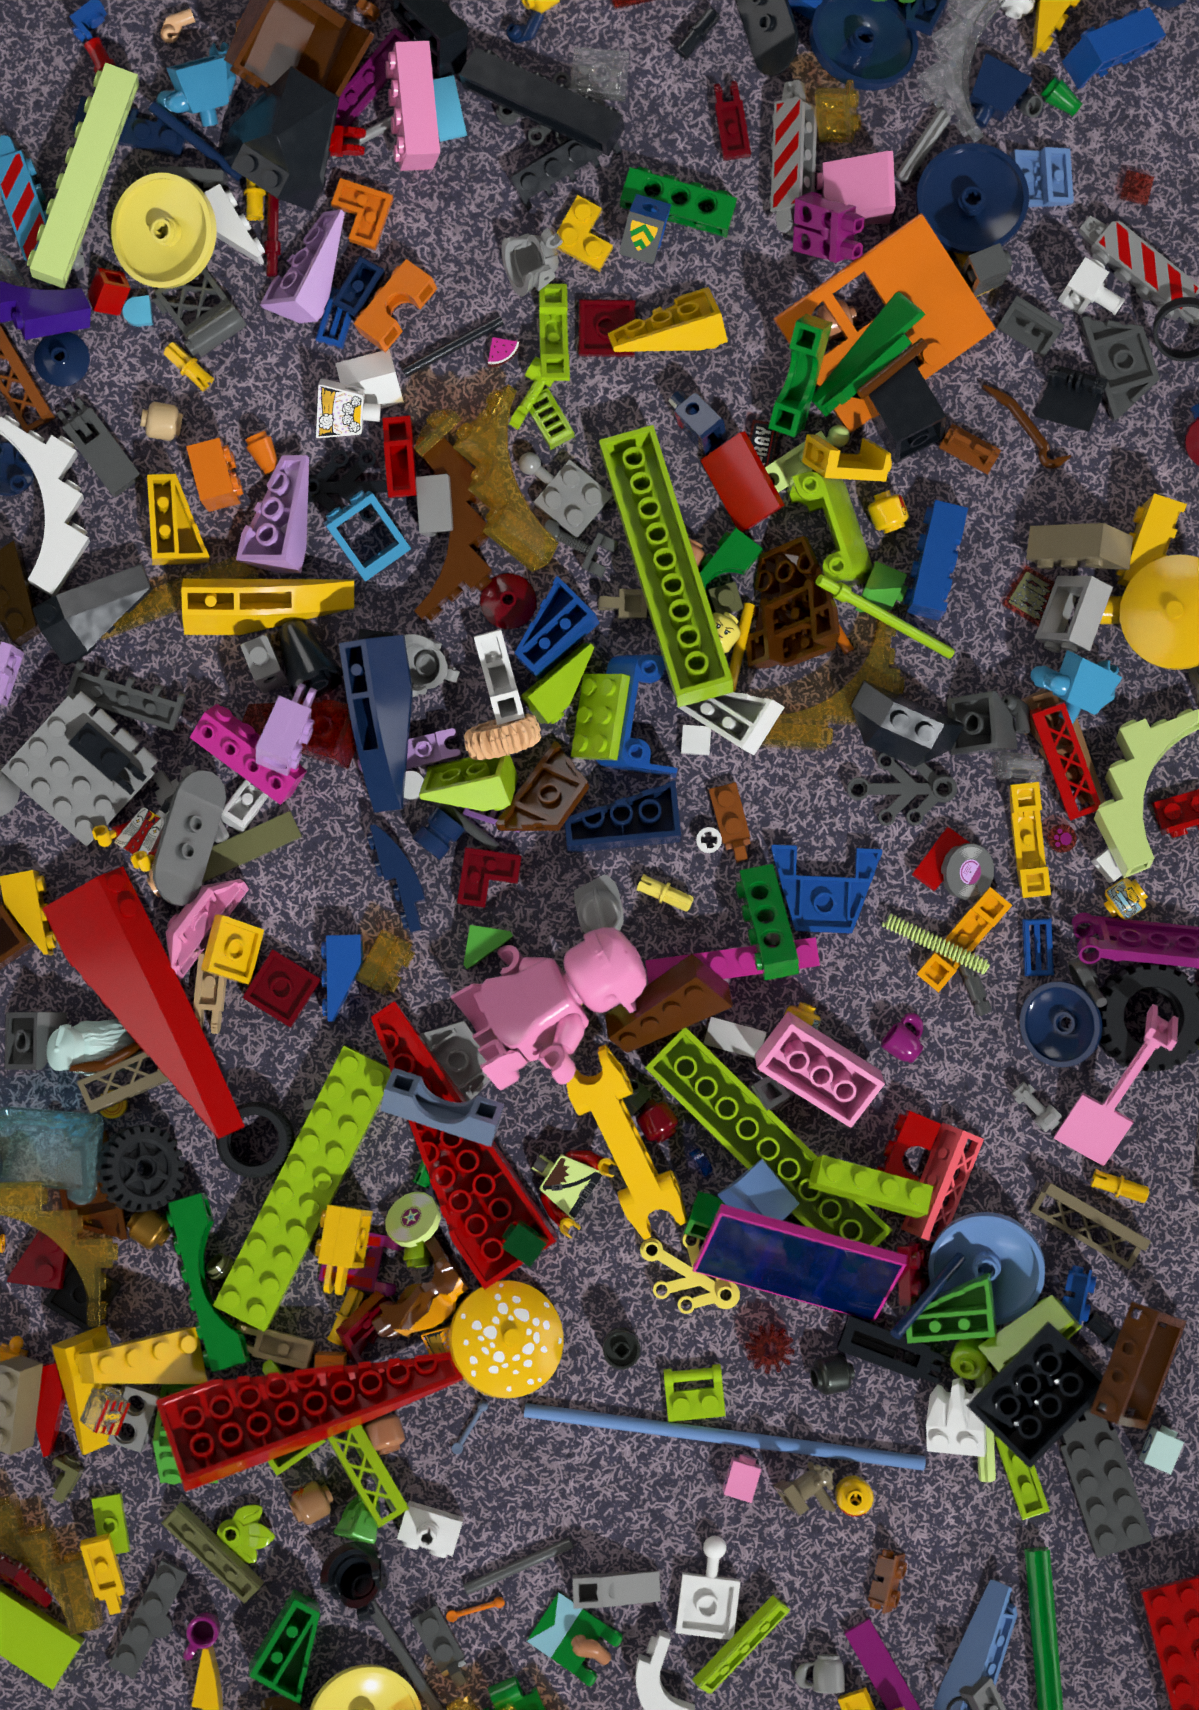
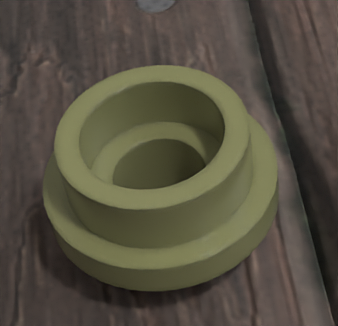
M223 1253L214 1256L206 1266L209 1277L213 1281L223 1280L228 1277L232 1269L233 1259L228 1255L225 1256Z

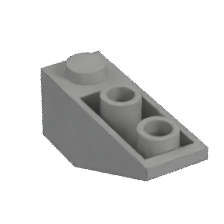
M659 1571L573 1574L574 1609L603 1608L661 1601Z

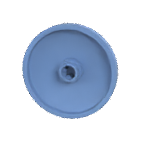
M971 1213L952 1221L935 1239L928 1262L930 1284L957 1252L962 1253L966 1261L939 1293L990 1272L997 1325L1011 1322L1025 1314L1040 1296L1045 1280L1044 1256L1036 1238L1018 1221L998 1213Z

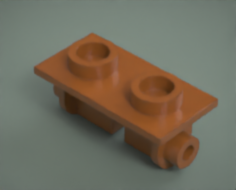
M953 423L939 446L941 450L987 475L1001 452L997 447Z
M883 1549L882 1554H878L874 1572L875 1575L884 1577V1581L881 1582L874 1579L868 1601H870L869 1607L881 1610V1606H883V1614L891 1612L893 1608L898 1606L901 1594L897 1590L899 1580L904 1578L907 1570V1563L904 1562L906 1554L901 1553L893 1557L894 1552L888 1549Z

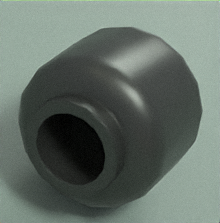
M840 1354L818 1358L814 1366L810 1368L811 1383L814 1389L819 1390L823 1395L847 1391L851 1386V1380L855 1378L852 1363H848L845 1357Z

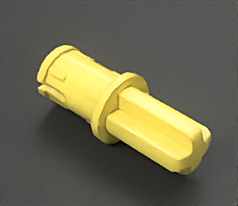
M643 874L637 887V891L658 899L660 904L665 902L685 912L690 909L694 899L691 895L670 887L671 883L664 884Z

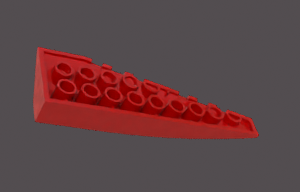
M122 866L102 874L43 907L42 911L66 960L79 972L85 983L101 998V1002L107 1009L112 1011L117 1017L118 1022L148 1057L150 1056L161 1073L172 1082L183 1099L185 1098L194 1108V1112L216 1138L220 1139L244 1128L245 1125L207 1039L124 867Z
M396 1001L371 1017L391 1073L393 1068L420 1076L427 1089L437 1097L450 1102H466L464 1096ZM408 1120L422 1160L430 1176L431 1185L438 1198L443 1218L446 1220L451 1240L484 1290L524 1264L502 1248L506 1241L502 1238V1235L511 1223L517 1226L519 1221L522 1220L549 1239L544 1249L557 1241L559 1236L494 1140L491 1147Z
M444 1352L419 1355L409 1359L393 1358L388 1359V1361L375 1363L368 1361L349 1366L342 1364L300 1369L290 1373L279 1374V1372H274L256 1377H250L249 1375L230 1380L215 1379L155 1400L184 1490L187 1492L361 1425L463 1380V1376L455 1366L451 1353Z

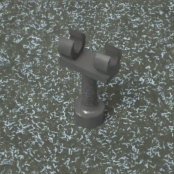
M551 519L547 520L539 538L549 544L551 541L557 540L568 547L570 546L572 549L583 552L587 557L581 568L599 578L603 577L606 568L592 561L598 547L600 546L614 553L618 546L617 541L599 532L592 545L586 544V542L578 538L576 539V537L565 532L563 533L559 529V523Z

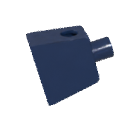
M986 53L968 101L969 105L977 109L971 121L981 128L987 126L991 117L1002 122L1027 92L1033 78Z

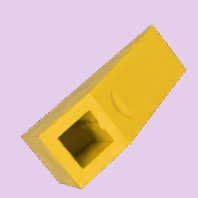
M1037 0L1032 49L1033 58H1036L1040 51L1046 53L1054 40L1051 37L1055 29L1060 31L1069 18L1066 12L1070 6L1076 8L1081 0Z
M35 870L0 876L1 891L6 908L44 955H54L53 948L57 947L56 938L53 931H49L48 921L42 911V908L48 905V903L44 904L43 892H46L44 876H39V872Z

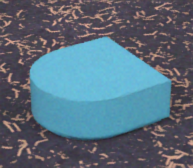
M149 295L132 297L125 302L123 316L129 324L136 327L153 325L151 298Z

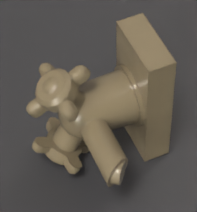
M809 1461L807 1466L810 1470L793 1482H787L782 1479L773 1485L787 1508L799 1516L809 1510L805 1501L815 1495L824 1510L835 1512L837 1509L823 1488L825 1486L828 1490L834 1488L832 1484L834 1469L829 1468L827 1465L822 1467L819 1464L814 1465L812 1461Z

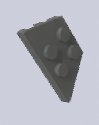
M1085 316L1080 319V323L1097 376L1108 379L1103 395L1111 420L1114 422L1153 387L1160 377L1143 326L1134 324L1122 325L1119 322L1110 320L1107 322L1091 320V317Z

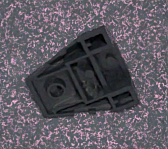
M291 66L230 127L219 151L233 170L277 199L312 211L326 184L327 177H325L327 160L330 159L331 150H329L331 135L334 133L339 96Z

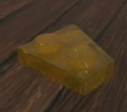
M436 409L425 419L427 424L422 428L414 446V449L421 457L462 420L455 411L447 409L439 411Z

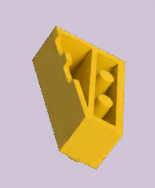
M147 475L152 565L209 563L210 556L200 536L199 529L189 509L177 475Z
M1154 493L1142 507H1137L1133 517V522L1137 524L1134 533L1129 532V535L1133 536L1129 570H1116V575L1120 576L1117 584L1127 587L1128 583L1140 569L1154 560L1168 556L1166 553L1171 538H1175L1177 529L1174 528L1178 516L1181 512L1184 513L1187 506L1186 503Z

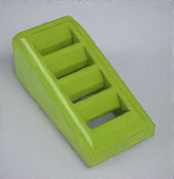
M546 388L541 391L534 404L544 398H547L549 402L537 409H534L532 406L529 413L547 446L552 450L574 438L575 433L550 390ZM551 407L554 410L542 418L538 415ZM557 416L558 421L545 427L543 423ZM560 426L564 428V430L552 436L549 434L550 431Z

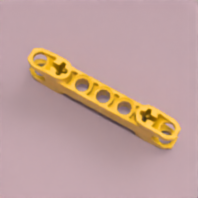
M607 1045L598 1047L602 1071L595 1076H586L581 1074L576 1068L574 1076L566 1083L568 1097L579 1116L590 1111L592 1112L627 1185L626 1188L617 1192L620 1205L628 1221L645 1240L652 1237L648 1215L654 1210L663 1209L668 1211L679 1225L688 1223V1216L683 1203L681 1188L674 1173L669 1170L658 1174L622 1099L633 1094V1089L624 1067Z

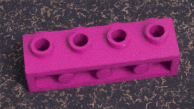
M218 704L205 711L190 738L281 805L290 798L308 770L299 763L297 769L291 768L288 776L257 764L256 745L261 736L255 732L254 728L241 722L232 715L229 709Z

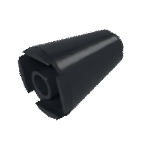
M296 620L285 622L281 626L282 629L278 635L292 698L300 683L306 685L301 701L305 700L310 688L317 690L316 698L334 690L342 682L340 676L344 677L341 667L304 622Z

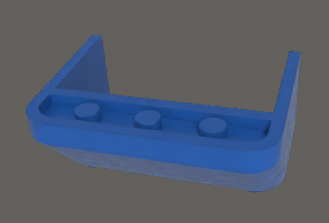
M651 654L618 655L609 661L606 674L630 676L618 759L596 760L599 765L607 768L676 778L678 768L649 764L651 756L649 745L644 740L630 738L639 682L655 683L662 677L664 669H666L662 656Z

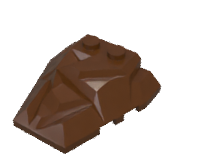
M805 536L760 554L754 589L761 592L759 608L754 606L753 616L757 617L755 633L749 632L746 643L748 668L761 669L770 668L775 665L790 667L836 648V641H838L840 636L838 609L832 594L815 583L817 577L821 574L823 575L809 540Z

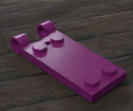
M1085 912L1075 915L1072 919L1074 935L1081 939L1077 944L1079 958L1083 963L1093 964L1101 958H1106L1113 961L1125 960L1199 969V927L1123 920L1120 918L1092 916ZM1082 923L1091 924L1085 929L1077 928ZM1095 933H1097L1099 935L1100 940H1097L1092 936ZM1090 947L1096 948V950L1092 953L1083 952L1085 949Z

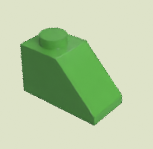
M876 561L866 581L861 597L884 610H892L896 600L902 602L908 586L903 585L907 574ZM857 607L855 609L856 611L864 612Z

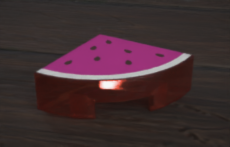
M492 337L488 367H499L510 361L517 354L520 342Z

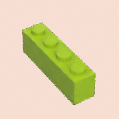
M825 1155L814 1159L808 1188L915 1218L928 1214L933 1191L932 1185Z

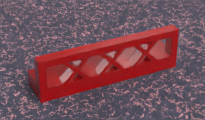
M1065 702L1045 709L1038 707L1030 710L1069 820L1097 811L1101 803ZM1061 710L1064 722L1058 731L1048 726L1045 716ZM1066 726H1067L1069 735L1063 733L1064 730H1065V728H1066ZM1051 732L1057 734L1054 741ZM1061 736L1071 740L1074 747L1069 758L1057 752L1056 746ZM1075 753L1077 754L1079 762L1073 760ZM1060 758L1067 761L1064 768ZM1070 763L1082 768L1083 775L1078 784L1068 780L1066 777ZM1085 779H1086L1088 788L1082 786L1083 783H1084V781H1085ZM1070 785L1076 787L1074 793H1072ZM1081 789L1091 794L1094 804L1078 810L1075 799Z

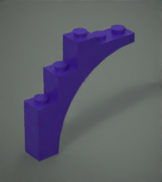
M0 281V323L13 320L16 330L20 329L24 340L90 328L91 307L82 288L41 290L15 286Z

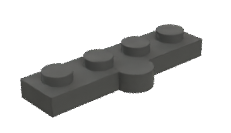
M162 1559L108 1665L109 1667L132 1679L136 1677L155 1637L164 1638L173 1629V1619L167 1613L188 1571Z

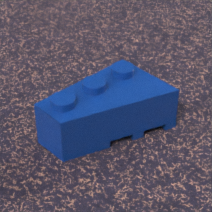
M1150 7L1141 11L1133 9L1120 20L1112 18L1104 23L1101 28L1091 27L1080 35L1081 40L1062 60V63L1079 90L1085 86L1093 75L1098 73L1101 78L1108 74L1106 69L1120 63L1125 65L1154 49L1166 34Z
M558 576L554 579L550 592L546 599L542 601L538 614L534 621L530 623L515 651L519 662L537 680H540L599 624L596 614Z

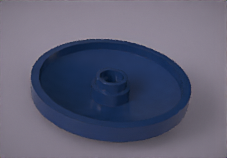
M823 0L818 5L810 22L809 39L816 59L832 77L853 88L875 91L887 89L898 84L908 74L918 54L917 32L905 26V10L894 0L881 2L872 0Z
M980 143L956 145L934 157L923 171L916 192L917 214H923L945 249L964 255L974 254L998 243L1001 246L1007 244L1021 228L1029 206L1028 184L1018 164L1005 152L990 145Z

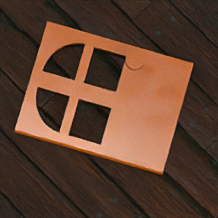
M922 213L773 318L789 344L796 321L805 314L812 315L815 308L821 302H823L846 339L824 354L816 383L818 388H820L874 321L873 319L856 331L833 293L863 272L885 306L895 293L900 292L926 314L904 333L912 342L910 345L920 338L924 339L928 345L927 348L918 354V359L922 364L917 368L925 380L996 329ZM852 397L843 405L839 404L833 410L843 426L849 430V433H852L872 418L864 399Z

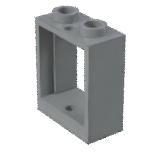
M1057 576L1035 639L1044 643L1045 649L1060 653L1061 649L1064 651L1068 650L1074 654H1077L1078 650L1090 651L1113 587L1093 576ZM1080 597L1068 631L1064 633L1076 598Z

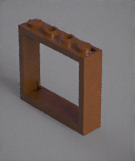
M1131 1301L1090 1413L1117 1425L1147 1430L1187 1321ZM1135 1309L1142 1311L1139 1320L1132 1317ZM1160 1322L1166 1323V1328L1159 1326ZM1100 1402L1107 1404L1105 1410L1098 1409ZM1129 1407L1135 1410L1134 1415L1127 1414Z

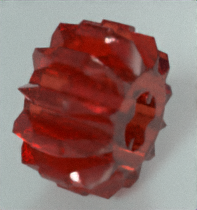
M771 1323L769 1325V1333L765 1332L763 1325H759L758 1330L761 1333L759 1337L754 1332L749 1334L751 1339L756 1342L745 1343L746 1349L755 1350L747 1355V1359L750 1361L758 1358L754 1363L756 1370L765 1363L764 1372L766 1374L770 1373L771 1365H774L777 1372H781L780 1361L786 1365L791 1363L784 1355L794 1354L793 1348L785 1347L791 1344L793 1339L792 1337L783 1338L786 1333L783 1327L775 1334V1324ZM768 1342L771 1345V1342H774L776 1353L772 1355L769 1352V1356L765 1355L766 1351L763 1347L765 1343Z

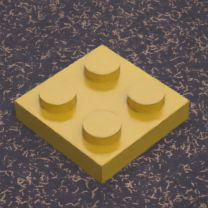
M215 914L201 970L250 985L264 929L224 915Z

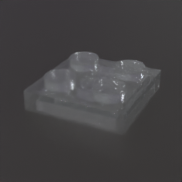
M574 47L570 89L580 96L588 95L593 99L625 102L630 52Z

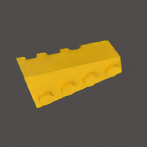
M196 1327L178 1328L76 1354L81 1383L202 1384L207 1382Z

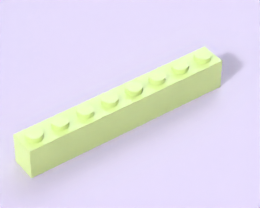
M105 63L102 71L98 70L93 83V87L96 88L93 97L88 96L84 112L87 114L84 122L79 121L76 127V144L74 148L70 147L68 149L65 163L68 164L66 171L58 176L56 198H51L46 210V215H49L46 225L41 224L37 234L38 247L36 251L32 250L30 252L27 262L33 278L64 289L139 87L138 74Z

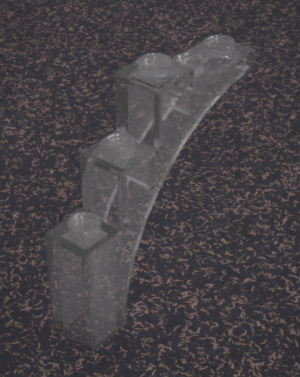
M948 0L950 5L946 9L953 20L931 35L932 40L936 44L932 50L939 61L916 77L922 85L918 91L926 103L932 100L937 109L943 106L950 117L955 114L959 121L954 124L963 137L969 134L974 143L984 137L975 120L970 102L969 76L972 58L979 38L988 22L1006 0Z

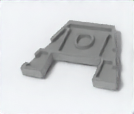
M463 1020L420 1033L422 1039L466 1101L473 1099L489 1080V1077L480 1067V1065L487 1061L479 1053L478 1048L480 1046L473 1039L472 1035H474V1032L466 1021ZM380 1046L378 1049L387 1060L386 1055L383 1052L382 1047Z

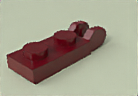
M737 81L730 82L729 88L732 101L723 102L720 83L713 84L714 108L723 161L751 157L743 100H740Z

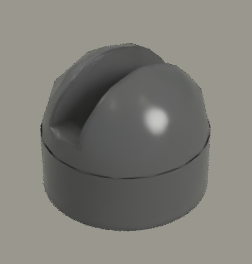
M1033 93L1025 94L1018 102L1019 111L1025 116L1035 118L1042 111L1043 99Z

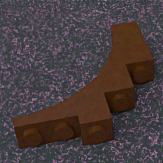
M441 434L420 452V455L434 475L448 474L450 476L453 530L450 531L447 556L440 576L427 597L414 610L416 616L423 623L427 619L430 621L435 620L443 611L442 605L448 600L454 602L463 593L462 587L464 585L472 593L476 589L482 591L492 581L490 576L493 574L492 569L472 549L474 545L479 548L489 538L487 534L490 532L489 525L470 506L472 502L476 505L486 496L487 482Z

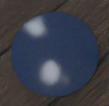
M0 442V495H18L28 489L35 474L25 458L10 442Z

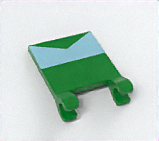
M558 1592L527 1642L573 1673L584 1684L591 1687L597 1679V1674L582 1665L586 1657L577 1656L573 1652L572 1639L577 1635H584L586 1639L597 1641L601 1636L612 1646L617 1647L622 1641L623 1635L584 1608L574 1609L573 1601Z

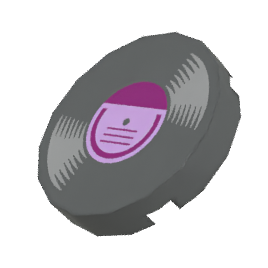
M965 843L953 847L945 856L941 866V874H944L943 885L952 896L959 899L974 900L982 896L990 887L994 877V864L991 855L984 847L973 843Z

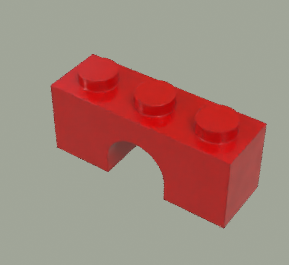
M906 1110L905 1114L900 1113L894 1125V1129L898 1130L894 1141L888 1140L883 1151V1156L886 1157L883 1167L878 1166L876 1170L918 1182L919 1177L909 1173L904 1168L903 1155L906 1150L913 1146H920L931 1150L941 1124L910 1110Z

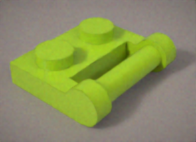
M712 1364L711 1368L672 1371V1368L663 1369L668 1422L726 1416L721 1364ZM713 1379L714 1387L674 1391L673 1383Z

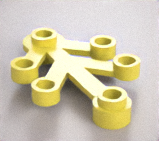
M683 1235L682 1242L688 1250L691 1266L664 1251L661 1242L656 1238H648L641 1243L640 1252L645 1260H658L685 1276L684 1278L668 1282L657 1281L653 1286V1293L657 1298L664 1299L670 1293L701 1286L708 1290L709 1293L692 1298L687 1295L680 1297L678 1308L682 1313L689 1314L694 1308L710 1304H716L722 1309H730L738 1303L740 1291L735 1283L718 1278L714 1281L706 1275L692 1271L693 1264L700 1251L698 1246L700 1239L696 1238L694 1245H688L685 1241L688 1235ZM655 1245L657 1247L656 1254H647V1246ZM716 1246L714 1250H719L721 1257L718 1260H713L710 1257L709 1261L724 1266V1251L721 1247ZM660 1284L667 1287V1292L663 1295L656 1292V1288ZM724 1289L731 1292V1297L728 1300H723L720 1297V1293ZM685 1299L692 1302V1306L688 1310L681 1308V1302Z

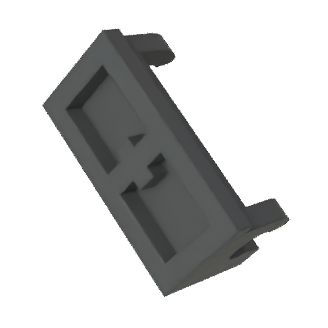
M1016 296L997 329L1044 358L1065 325L1019 296Z

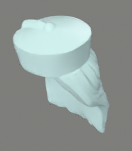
M118 1019L82 1021L73 1027L70 1024L60 1025L59 1029L55 1030L49 1037L46 1049L47 1060L51 1068L56 1071L68 1070L71 1065L101 1060L135 1041L118 1022ZM141 1051L138 1052V1053H136L135 1055L129 1057V1058H132V1057H134V1056H136V1055H138V1054H141ZM138 1062L129 1065V1067L135 1069L137 1067ZM123 1068V1069H120V1070H118V1071H116V1072L124 1071V1070H127V1069H124V1068ZM75 1072V1073H77V1074H82V1075H86V1076H90V1075H93V1074H95V1073H97V1072Z

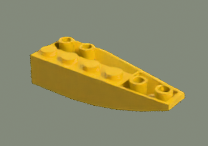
M183 579L181 586L184 635H244L282 626L290 620L303 621L354 608V579Z

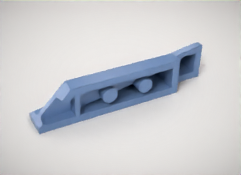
M996 1580L989 1581L941 1684L933 1706L935 1710H946L950 1700L961 1696L959 1693L960 1688L963 1686L972 1687L982 1676L991 1677L994 1685H996L1018 1615L1016 1606L1009 1601L1012 1591L1011 1587ZM957 1701L951 1707V1710H971L964 1701Z

